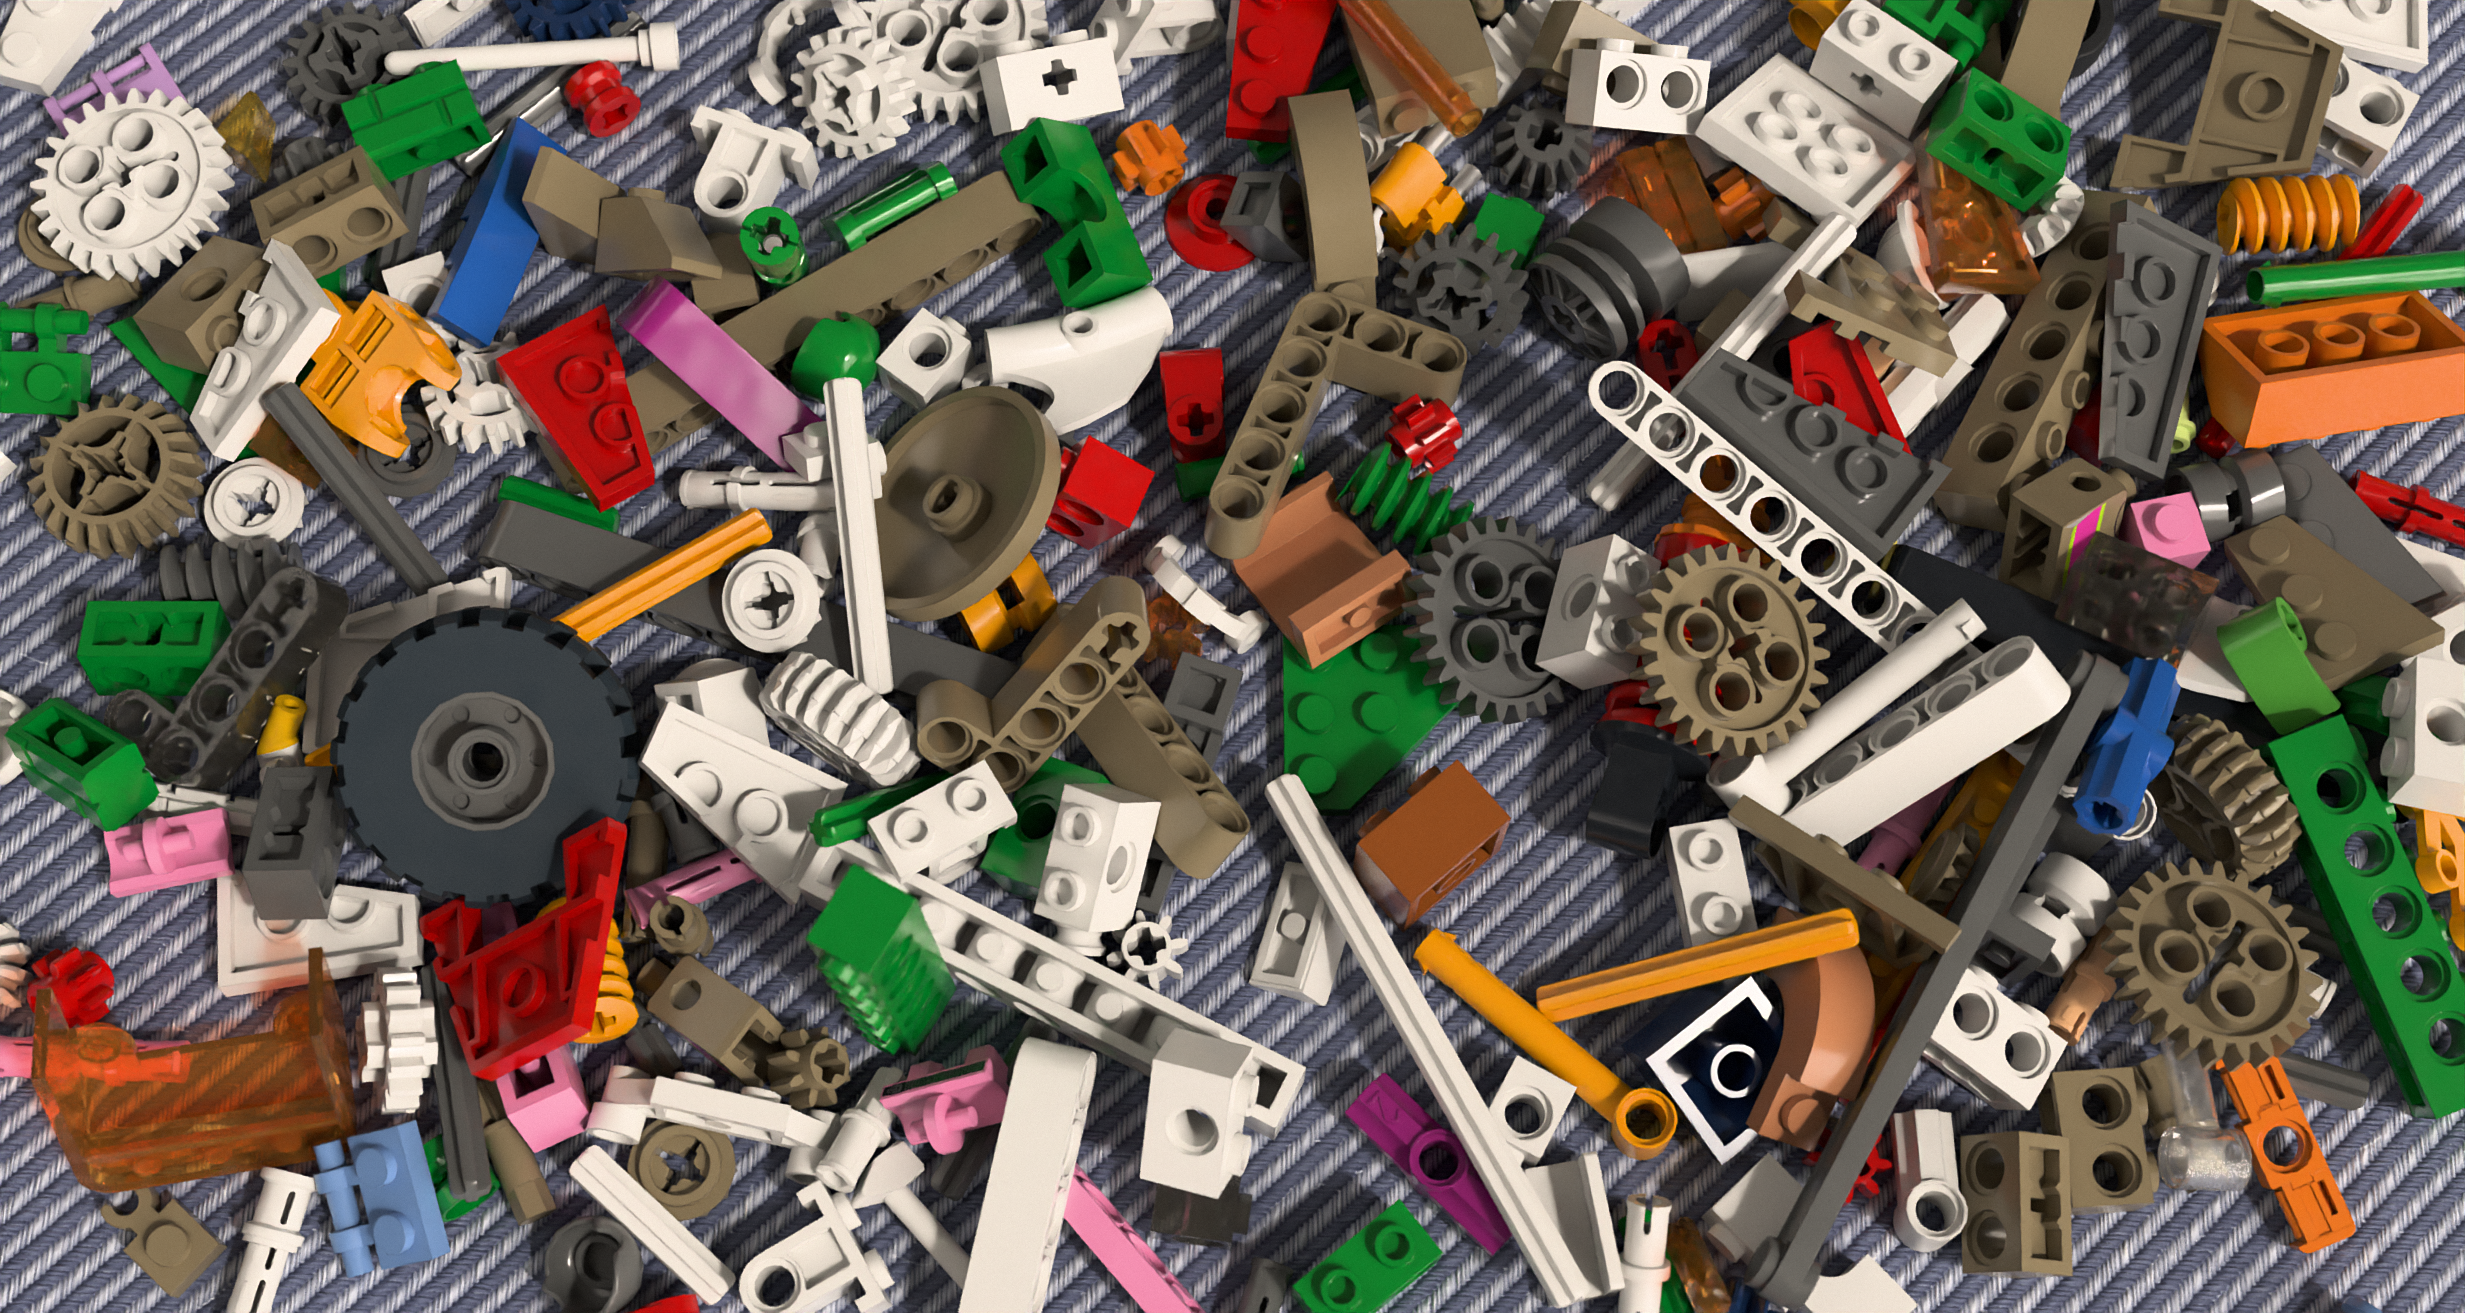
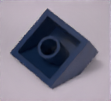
M1742 975L1693 988L1621 1045L1649 1086L1662 1092L1672 1101L1677 1112V1119L1720 1165L1725 1164L1760 1136L1746 1122L1777 1056L1782 1040L1784 1022L1751 976Z

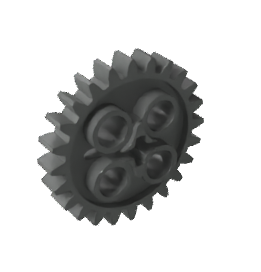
M1487 515L1450 526V533L1433 537L1430 540L1434 551L1420 554L1416 557L1417 563L1425 573L1408 577L1406 580V584L1418 593L1417 600L1403 603L1401 608L1407 613L1416 616L1417 624L1403 630V636L1419 639L1421 647L1410 656L1411 662H1428L1431 668L1425 674L1422 683L1424 686L1442 683L1444 686L1439 702L1442 705L1460 702L1459 716L1462 718L1479 715L1481 724L1487 725L1503 722L1504 725L1524 722L1527 718L1547 714V705L1562 703L1565 700L1561 687L1572 686L1571 683L1535 664L1562 559L1554 560L1551 557L1556 540L1550 537L1535 541L1536 525L1531 523L1516 527L1513 516L1494 520L1492 515ZM1471 577L1474 581L1475 591L1471 585ZM1453 611H1456L1458 613H1464L1462 615L1473 616L1487 612V616L1489 619H1461L1455 617L1453 615ZM1524 620L1538 622L1541 624L1542 629L1526 624L1509 628L1508 622ZM1467 639L1471 645V654L1468 650ZM1521 650L1524 654V661L1522 659Z

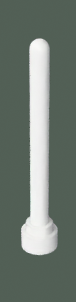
M675 22L650 23V29L638 30V36L403 50L390 52L384 61L386 70L393 75H413L414 71L425 63L432 61L446 63L457 59L463 71L590 64L599 60H608L610 62L641 60L642 66H653L655 72L680 70L679 45Z

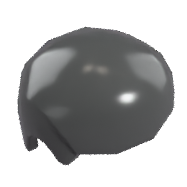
M603 1215L577 1217L555 1232L545 1251L546 1279L543 1281L542 1290L558 1302L562 1309L560 1313H618L630 1305L641 1287L644 1269L641 1251L627 1229L617 1220Z

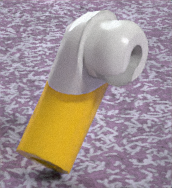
M288 694L277 696L257 745V757L261 767L259 773L261 785H263L267 767H305L298 731L307 711V705L296 696Z

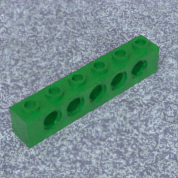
M2343 714L2251 748L2253 750L2259 749L2261 759L2267 766L2275 768V777L2280 784L2289 789L2287 799L2297 807L2299 815L2296 820L2300 824L2302 833L2297 838L2299 846L2294 849L2295 854L2333 939L2337 943L2341 957L2412 1116L2415 1118L2437 1120L2464 1109L2465 972L2458 971L2448 949L2452 945V937L2445 919L2436 909H2430L2420 887L2415 869L2417 857L2408 847H2402L2392 825L2396 821L2394 805L2387 802V792L2381 786L2374 785L2364 763L2368 760V750L2362 735L2352 724L2347 725ZM2323 773L2332 776L2340 787V799L2334 808L2324 804L2317 794V782ZM2351 834L2361 838L2368 850L2367 861L2361 869L2352 866L2345 856V843ZM2380 896L2387 898L2395 909V922L2388 931H2384L2375 923L2372 914L2373 905ZM2409 958L2415 960L2423 971L2422 985L2414 994L2404 987L2400 975L2403 964ZM2439 1020L2448 1027L2451 1034L2450 1047L2442 1056L2436 1054L2429 1043L2430 1029Z
M853 863L805 940L818 958L815 968L827 976L825 983L837 991L834 997L846 1005L843 1011L854 1018L852 1024L862 1031L860 1037L891 1056H894L900 1047L916 1057L957 988L917 899Z

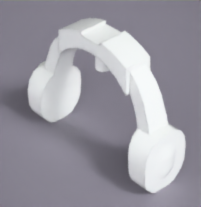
M784 0L771 10L763 21L765 29L758 44L757 60L748 66V73L753 85L771 105H776L787 97L784 78L777 66L778 45L782 46L786 35L795 24L802 25L805 23V16L825 7L833 8L842 25L849 24L852 30L869 26L873 34V29L867 15L855 0Z
M1172 534L1162 538L1148 553L1143 561V566L1192 615L1204 624L1214 625L1224 632L1225 642L1238 654L1248 651L1266 632L1269 621L1255 610H1249L1240 616L1226 611L1227 606L1205 591L1177 563L1184 555L1186 545Z

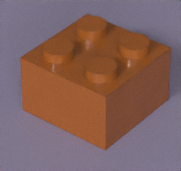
M1458 759L1443 772L1436 765L1425 771L1408 788L1407 793L1411 798L1394 813H1391L1387 807L1382 808L1370 817L1357 832L1361 840L1354 849L1356 852L1353 873L1359 884L1403 933L1500 851L1511 817Z

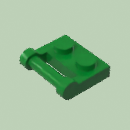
M941 161L924 162L820 219L831 241L842 242L846 249L852 253L866 245V240L883 231L887 225L926 208L934 203L936 198L940 202H944L958 194V190L951 174Z

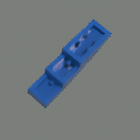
M519 116L514 117L509 124L460 217L466 224L444 264V267L450 270L427 314L429 318L478 349L490 346L518 288L539 238V234L522 202V198L540 146L553 148L565 156L567 154L565 148Z

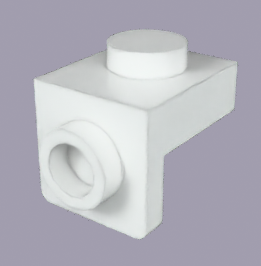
M827 421L809 424L804 428L803 432L782 437L785 461L807 482L810 483L832 477ZM867 433L873 498L878 499L882 498L881 476L886 474L887 461L879 440Z

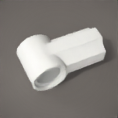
M1938 1109L1895 1113L1890 1117L1898 1204L1893 1216L1894 1229L1902 1243L1912 1250L1925 1253L1936 1251L1962 1231L1967 1222L1968 1215L1967 1204L1964 1196L1959 1191L1952 1115ZM1917 1202H1931L1940 1209L1945 1220L1943 1231H1931L1922 1226L1915 1212Z

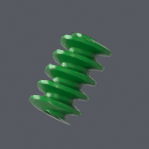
M1385 440L1370 450L1335 502L1348 493L1353 492L1355 495L1350 513L1354 516H1358L1373 506L1375 512L1371 528L1378 531L1389 522L1394 521L1396 526L1391 542L1399 545L1412 535L1417 537L1412 554L1416 559L1418 555L1433 550L1430 541L1433 537L1450 533V526L1471 520L1475 503L1466 499L1451 509L1449 506L1454 489L1446 484L1433 494H1430L1429 489L1433 474L1427 469L1410 480L1408 475L1412 459L1405 455L1392 465H1389L1387 461L1392 445Z

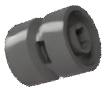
M2252 449L2223 456L2217 462V465L2211 461H2203L2170 470L2166 477L2165 497L2192 491L2209 544L2229 538L2233 531L2239 534L2279 515H2285L2286 495L2281 475L2271 456L2263 449Z

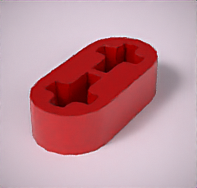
M1660 319L1646 326L1635 350L1636 366L1668 393L1671 392V387L1676 386L1699 361L1690 331L1681 323L1671 319ZM1657 340H1664L1667 348L1676 349L1671 362L1672 370H1666L1664 358L1660 352L1651 353ZM1686 429L1682 432V434H1681L1678 438H1683V437H1685V431H1686Z

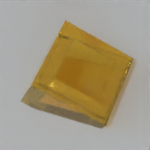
M249 90L216 130L226 141L222 148L233 159L232 165L262 183H266L270 172L276 123L259 96Z

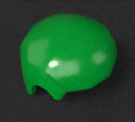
M842 312L841 317L846 319L847 322L823 318L816 323L804 340L793 363L790 380L795 390L824 405L823 386L825 382L842 377L856 378L861 382L863 393L877 377L878 369L875 361L881 355L879 334L870 322L848 312Z

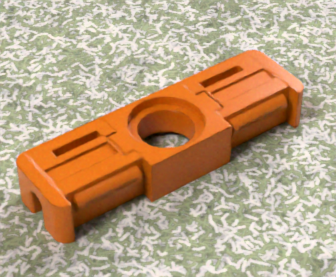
M2273 1056L2258 1068H2254L2249 1062H2246L2235 1072H2229L2221 1058L2209 1069H2219L2222 1081L2240 1120H2242L2234 1124V1127L2261 1186L2266 1189L2275 1190L2274 1194L2295 1239H2297L2289 1243V1246L2294 1250L2309 1254L2352 1236L2356 1229L2353 1218L2279 1059ZM2278 1126H2286L2292 1130L2298 1142L2297 1153L2294 1158L2282 1165H2276L2269 1161L2263 1149L2264 1137L2268 1131Z

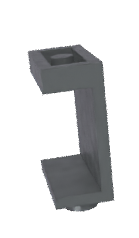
M2058 793L1969 963L1991 974L1999 984L2009 990L2045 962L2056 942L2055 938L2008 912L2040 853L2043 852L2048 855L2050 852H2060L2085 863L2114 836L2107 833L2095 835L2076 822L2078 817L2077 811L2072 806L2074 797L2065 798Z

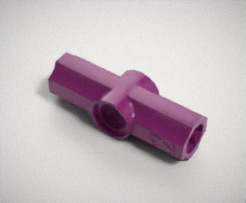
M1385 1072L1372 1081L1345 1111L1344 1117L1407 1176V1180L1414 1191L1430 1198L1483 1251L1492 1257L1513 1234L1457 1135L1441 1127ZM1427 1149H1443L1454 1160L1455 1174L1446 1180H1433L1427 1177L1421 1170L1419 1156Z

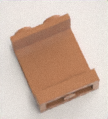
M1327 470L1307 483L1295 486L1287 495L1279 499L1260 545L1253 554L1242 559H1229L1234 575L1312 669L1403 613L1404 610L1401 609L1403 603L1418 599L1417 593L1406 584L1407 578L1412 577L1408 562L1396 549L1384 557L1341 509L1339 500L1335 502L1338 494L1334 479Z

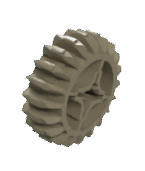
M102 393L98 409L93 410L88 404L78 402V417L71 422L66 418L56 416L57 426L61 430L56 437L39 436L40 444L47 453L46 455L29 458L31 468L38 474L37 477L26 482L30 493L37 498L32 506L36 515L46 522L47 530L57 540L66 541V544L73 551L84 555L90 550L98 559L106 561L116 551L122 558L133 560L138 544H142L148 551L158 552L157 536L165 532L171 537L180 538L179 529L174 524L180 516L196 518L195 509L188 502V499L205 496L204 486L197 479V477L207 472L205 462L197 455L201 451L200 443L191 432H188L186 423L177 414L168 413L161 403L151 399L144 404L138 396L127 393L119 404L112 396ZM159 447L160 469L157 479L153 483L150 480V472L156 461L152 456ZM81 472H84L85 481L79 492L83 498L77 506L76 487Z
M2200 713L2194 716L2184 714L2176 721L2171 720L2165 734L2174 740L2173 751L2163 769L2146 788L2154 797L2157 812L2163 819L2164 824L2174 833L2178 841L2192 852L2196 860L2202 859L2209 867L2216 860L2221 861L2227 878L2232 880L2242 870L2248 873L2249 882H2252L2261 875L2266 876L2289 858V854L2299 846L2297 838L2302 831L2299 822L2296 820L2299 815L2297 807L2287 799L2289 789L2279 783L2274 775L2275 768L2267 766L2261 759L2259 749H2251L2244 742L2241 733H2230L2223 722L2217 719L2211 721Z

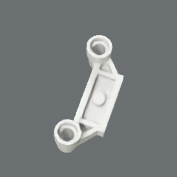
M620 1065L611 1066L601 1102L593 1103L586 1127V1132L597 1138L619 1144L636 1145L639 1144L645 1119L656 1118L791 1149L785 1176L790 1180L808 1186L819 1180L815 1172L816 1167L824 1159L842 1129L840 1124L841 1115L816 1109L808 1110L807 1115L791 1109L790 1105L781 1104V1096L766 1089L743 1087L741 1093L737 1094L714 1089L715 1082L712 1079L695 1073L677 1072L674 1079L657 1076L656 1079H650V1075L644 1071Z

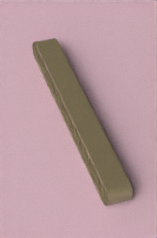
M1004 170L997 171L958 191V194L944 202L931 206L881 234L854 252H849L724 322L719 327L782 383L791 378L794 360L804 340L816 323L823 318L847 322L846 319L841 317L842 312H848L867 320L877 329L1019 249L1038 234L1042 228L1043 221L1031 204L1020 202L1008 172ZM659 359L625 378L633 406H636L650 457L722 417L721 414ZM539 431L536 436V442L565 491L571 494L585 493Z

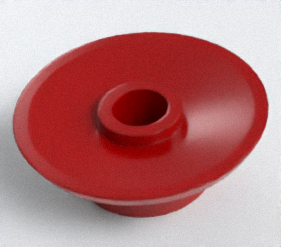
M1226 174L1201 176L1183 185L1171 198L1164 217L1166 238L1172 250L1189 265L1205 271L1225 272L1243 267L1257 257L1219 226L1221 220H1214L1209 217L1214 212L1224 213L1238 177Z

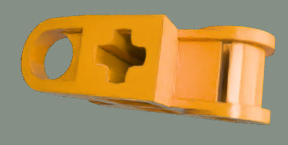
M322 288L341 314V317L333 326L329 337L318 346L311 356L317 364L300 385L299 389L333 425L383 454L400 458L410 445L409 438L404 434L407 427L401 417V403L407 389L416 381L425 379L443 390L450 391L461 378L462 369L443 338L409 304L375 290L370 292L363 303L358 301L344 302L334 292Z

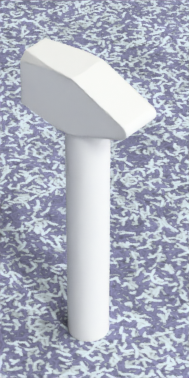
M897 1140L864 1169L850 1205L857 1209L885 1202L963 1290L970 1257L908 1188V1185L925 1168L922 1161L906 1143Z

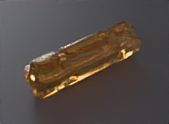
M1681 1216L1676 1223H1668L1666 1247L1695 1312L1726 1313L1732 1301L1695 1221L1689 1217Z

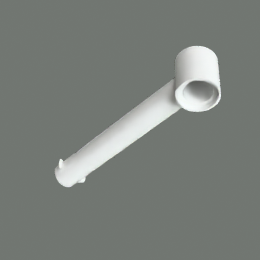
M1960 598L1929 622L1922 631L1916 632L1806 717L1805 721L1808 726L1805 729L1788 732L1789 743L1770 749L1767 747V753L1748 758L1743 754L1740 757L1722 760L1721 755H1719L1711 764L1709 774H1706L1707 783L1730 810L1744 794L1778 816H1782L1789 808L1793 799V793L1786 785L1787 782L1941 665L1944 659L1954 655L1969 642L1973 641L1987 627L1967 602Z

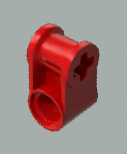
M1221 346L1160 351L1163 403L1167 410L1170 446L1174 459L1178 463L1184 464L1223 456L1226 448L1223 402H1226ZM1202 429L1203 435L1191 436V431Z

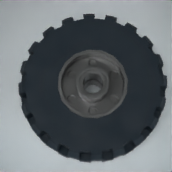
M490 605L467 607L462 610L435 616L391 639L389 644L364 664L357 674L359 678L351 692L344 695L336 716L340 719L337 737L331 740L330 764L337 766L339 782L333 786L335 799L339 810L347 809L355 826L349 832L363 851L369 847L384 862L379 869L397 883L404 878L421 887L419 895L440 903L446 897L456 899L464 896L465 908L489 909L493 903L510 901L513 906L535 901L540 894L554 888L560 890L565 887L563 840L605 817L624 823L637 793L641 776L640 766L637 762L641 755L640 738H642L641 726L637 725L633 711L634 701L626 683L621 684L617 675L610 667L612 662L598 647H591L577 635V630L559 620L553 622L536 615L535 611L523 608H492ZM478 742L493 744L500 750L503 756L502 768L493 769L480 762L476 750Z

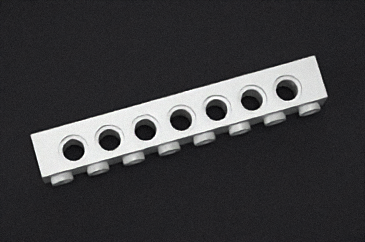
M854 840L818 849L798 885L808 905L823 911L852 864L858 865L917 899L952 978L1029 1017L1045 1022L1055 1030L1150 1078L1153 1058L1175 1027L1253 1047L1250 1074L1259 1077V1088L1250 1116L1244 1117V1125L1275 1140L1304 1082L1306 1067L918 872L912 875L911 880L900 885L882 854Z

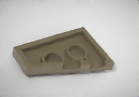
M2284 514L2224 540L2225 556L2257 603L2261 605L2275 597H2281L2292 608L2307 638L2308 645L2304 654L2331 692L2444 643L2445 628Z

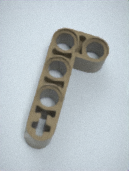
M1109 576L1100 579L1085 593L992 700L955 680L940 679L927 684L921 689L916 698L917 747L921 755L953 775L985 759L1005 794L1015 792L1021 788L1146 650L1150 643L1151 631L1146 597L1142 587L1135 580L1126 576ZM1074 663H1084L1081 665H1071Z

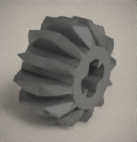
M1536 95L1529 101L1528 111L1513 104L1507 111L1506 122H1498L1494 127L1492 141H1494L1495 146L1492 147L1490 154L1492 167L1501 169L1499 180L1502 183V187L1515 183L1521 184L1519 194L1522 200L1531 195L1532 190H1540L1542 197L1547 203L1554 198L1556 188L1571 194L1577 186L1578 177H1584L1589 172L1592 161L1589 154L1593 146L1592 132L1582 130L1583 125L1565 123V115L1563 114L1564 104L1561 98L1552 104L1551 109L1543 108ZM1538 148H1545V151H1540Z

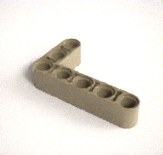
M1322 291L1311 292L1301 297L1293 309L1211 488L1204 529V539L1209 549L1222 558L1235 560L1253 554L1258 548L1332 381L1398 404L1417 393L1424 405L1439 398L1451 408L1457 400L1466 366L1467 351L1465 345L1457 337L1444 331L1332 293Z

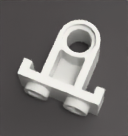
M1104 0L1090 23L1088 30L1091 40L1110 36L1117 75L1122 76L1129 75L1134 68L1130 58L1197 51L1214 42L1222 34L1225 25L1214 0Z
M701 104L699 105L690 125L700 153L707 155V158L696 179L694 196L709 234L717 232L740 233V228L743 229L742 223L747 215L755 209L772 206L787 172L796 174L799 187L811 191L820 169L812 142H809L805 136L787 127H778L774 130L756 124L748 116L735 109L722 108L721 111ZM726 200H741L733 208L718 209V206Z
M984 759L869 820L867 830L900 885L911 880L912 875L919 872L921 875L944 886L963 876L979 864L985 855L988 834L1001 827L1006 829L1015 824L1018 814Z
M820 1179L797 1192L796 1195L801 1204L811 1214L820 1209L824 1216L758 1254L746 1265L740 1276L739 1292L743 1304L751 1313H815L861 1285L866 1295L855 1300L861 1313H881L893 1306L884 1289L895 1282L876 1248L864 1253L852 1230L862 1225V1222L856 1210L850 1205V1199L844 1192L837 1191L832 1194ZM779 1271L791 1272L795 1281V1289L791 1298L783 1305L777 1307L768 1306L764 1302L762 1295L766 1280L772 1274Z

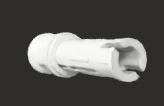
M262 1166L259 1176L265 1182L252 1221L244 1222L241 1231L244 1233L242 1240L249 1243L227 1305L226 1313H271L272 1304L289 1252L296 1253L298 1247H302L305 1238L299 1231L312 1192H317L314 1178Z

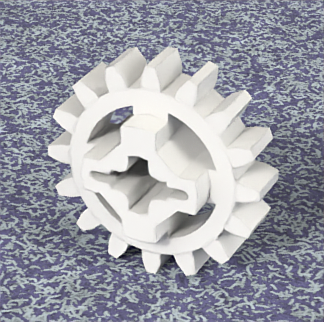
M846 24L811 37L809 40L812 48L800 51L796 56L805 67V70L791 74V81L801 86L803 93L792 99L793 105L806 107L808 115L801 123L802 127L807 129L816 126L820 131L816 144L821 148L835 143V153L838 158L855 154L857 160H863L894 148L897 145L895 137L906 134L910 130L909 125L901 116L916 111L917 106L911 100L905 98V90L915 86L914 79L902 78L899 69L907 61L905 56L891 58L888 55L891 39L885 36L872 41V32L869 26L852 30L850 25Z
M509 332L502 342H494L493 339L489 347L481 349L474 347L462 338L458 339L460 351L454 355L462 369V376L450 391L443 390L428 381V386L420 388V394L433 431L441 430L445 443L448 445H452L463 438L467 453L472 454L480 447L481 443H489L493 454H500L503 441L510 439L519 448L526 446L524 433L528 430L538 433L539 429L496 372V358L519 347L516 333ZM455 394L456 401L452 403V399Z
M412 966L378 968V972H374V987H371L370 991L371 1002H361V1014L356 1016L359 1077L361 1082H373V1094H376L377 1110L381 1109V1115L415 1113V1109L420 1107L419 1095L423 1094L422 1078H431L432 1065L437 1064L438 1042L435 1035L434 1004L431 998L420 999L421 989L420 985H416V971L412 970Z

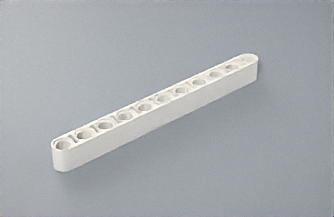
M1614 360L1602 364L1593 372L1588 382L1587 393L1590 403L1600 415L1774 559H1779L1786 569L1796 577H1799L1804 584L1885 651L1890 653L1901 645L1903 635L1913 624L1920 622L1929 623L1937 617L1934 612L1638 367L1625 361ZM1613 371H1624L1629 374L1636 386L1632 402L1626 407L1619 409L1604 405L1598 393L1602 378ZM1664 413L1679 415L1684 421L1686 428L1682 443L1670 450L1655 447L1649 436V428L1652 421ZM1717 454L1726 455L1735 466L1736 471L1733 482L1726 489L1720 491L1708 490L1702 485L1699 476L1702 464L1711 456ZM1768 496L1777 497L1785 508V519L1781 526L1770 532L1756 530L1750 520L1752 507L1761 498ZM1819 538L1829 540L1835 550V559L1831 567L1818 574L1805 571L1801 563V553L1805 545ZM1866 581H1878L1883 586L1885 592V599L1881 608L1875 613L1868 615L1856 613L1851 602L1855 588ZM1969 642L1954 655L1944 659L1941 665L1921 680L1931 688L1982 656L1983 653ZM2049 720L2031 730L2024 737L2008 744L2004 749L2026 766ZM2084 752L2085 762L2081 773L2075 778L2065 780L2059 791V794L2065 798L2075 797L2089 759V755ZM2147 789L2133 827L2120 837L2114 835L2115 839L2133 840L2140 838L2151 829L2156 820L2157 807L2154 797Z

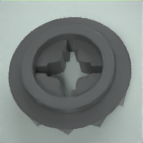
M415 404L401 405V417L407 427L404 434L409 438L412 446L420 448L425 445L418 452L421 460L419 462L421 466L419 469L416 470L414 466L410 467L406 461H400L395 464V462L403 457L402 455L400 458H394L360 441L357 452L358 463L385 497L388 495L400 497L411 502L414 496L424 493L436 495L437 486L446 477H454L456 456L461 453L457 442L448 445L445 443L441 430L433 431L425 406Z

